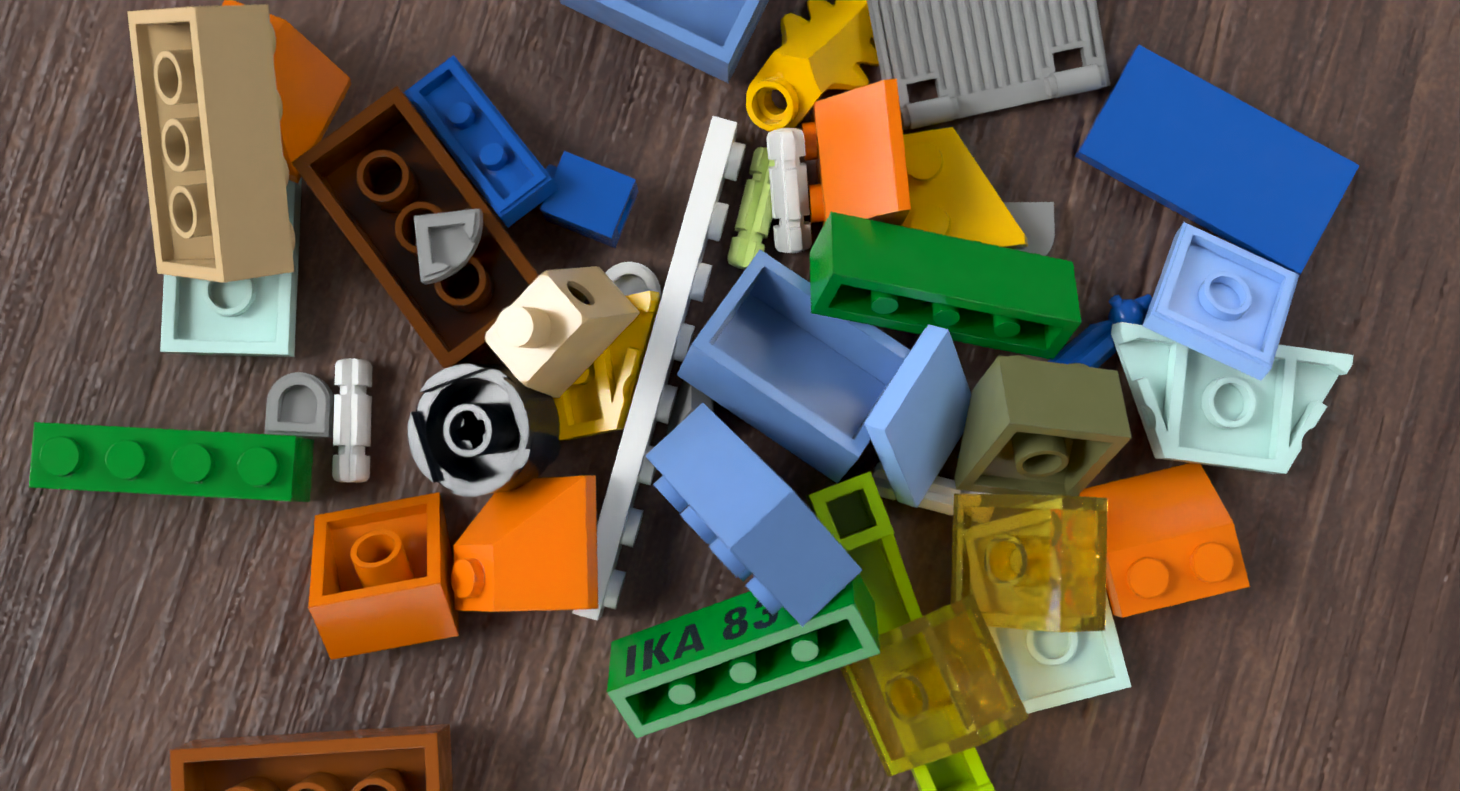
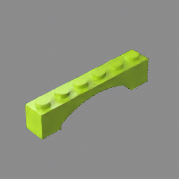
M871 471L806 495L805 497L811 512L862 569L860 575L875 602L881 653L868 657V660L919 791H995L973 744L937 656L893 534L894 530Z

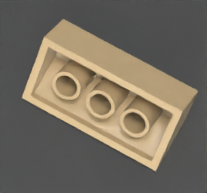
M268 4L197 6L127 11L157 273L225 283L294 272L293 251L296 239L293 226L289 221L286 191L289 182V168L283 156L280 130L283 105L280 94L276 89L273 58L276 49V35L270 23Z

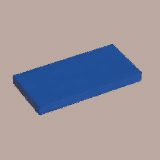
M1139 44L1133 50L1075 155L1078 159L1234 245L1299 275L1302 273L1360 166Z

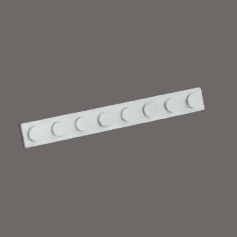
M712 116L597 523L598 609L573 610L572 614L599 620L603 615L605 607L616 610L626 572L616 570L617 561L622 545L634 547L640 528L643 510L633 508L639 483L651 486L656 467L645 455L654 448L650 444L657 421L668 424L671 417L678 387L668 385L669 376L674 360L683 362L691 346L695 326L685 324L691 299L703 301L712 265L702 263L708 239L720 241L729 209L728 204L719 202L725 179L737 180L746 144L736 142L737 122Z

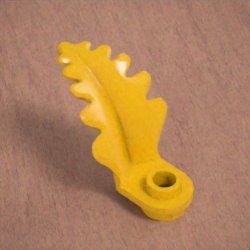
M808 0L807 7L810 21L793 13L782 17L780 23L782 46L772 53L747 90L746 109L754 124L768 132L779 128H795L812 109L814 102L818 101L828 89L850 91L869 84V80L860 68V64L879 66L867 0H835V5L830 4L826 0ZM773 90H779L784 95L787 101L786 109H780L775 106L772 101Z

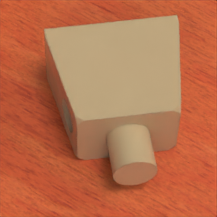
M600 267L547 270L540 274L510 307L505 308L500 313L497 321L486 332L484 339L523 385L554 398H560L640 312ZM586 299H588L589 302H590V305H587V304H585V303H583V302H584Z

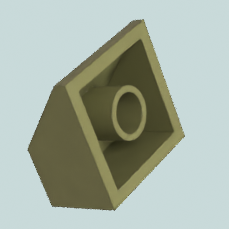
M998 355L971 392L954 478L956 490L1057 501L1075 499L1132 438L1118 371L1092 368L1082 363L1062 364L1031 360L1021 355Z

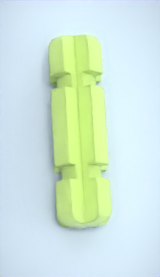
M757 147L754 150L749 174L753 175V177L746 181L735 225V231L738 232V236L732 237L727 256L728 263L739 269L745 270L759 250L764 252L765 245L762 244V239L768 237L773 218L769 167L775 166V161L768 159L767 147Z

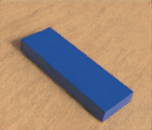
M454 55L404 92L507 228L559 190L552 177Z

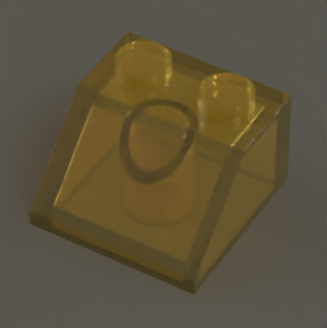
M954 493L951 623L1048 632L1105 631L1108 498L1064 495Z
M973 594L879 634L880 654L840 667L888 777L982 745L1029 718Z

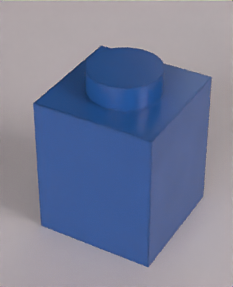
M564 151L558 167L549 164L545 169L559 190L543 201L540 208L541 213L548 222L616 248L639 192L636 179Z

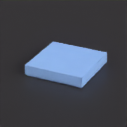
M1183 222L1174 236L1142 326L1261 381L1272 368L1299 274Z
M930 324L924 329L864 422L897 501L918 508L962 436L971 392L949 329Z

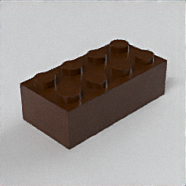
M396 86L291 163L441 366L445 369L460 364H477L493 352L484 339L486 332L497 321L500 313L505 308L510 307L539 275L405 95ZM480 208L483 212V230L479 244L470 260L452 276L436 283L423 284L420 277L414 216Z

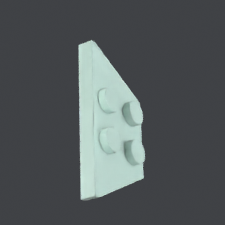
M1120 322L1112 324L1111 329L1116 350L1156 459L1271 474H1286L1302 449L1303 436L1308 430L1316 426L1327 408L1322 402L1339 375L1347 374L1353 365V355L1278 345L1272 368L1260 381L1142 325Z

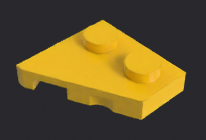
M953 127L903 135L911 210L901 226L1010 249L1028 247L1026 235Z
M645 291L627 295L626 297L638 309L640 314L560 398L552 397L559 415V440H572L623 430L625 428L660 304L659 292Z

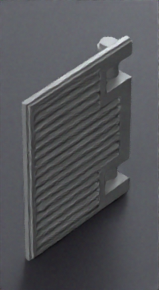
M867 0L881 79H897L902 130L920 128L967 116L1110 86L1096 0ZM1080 47L1083 67L1056 72L1052 53ZM935 78L938 98L916 103L909 102L906 84Z

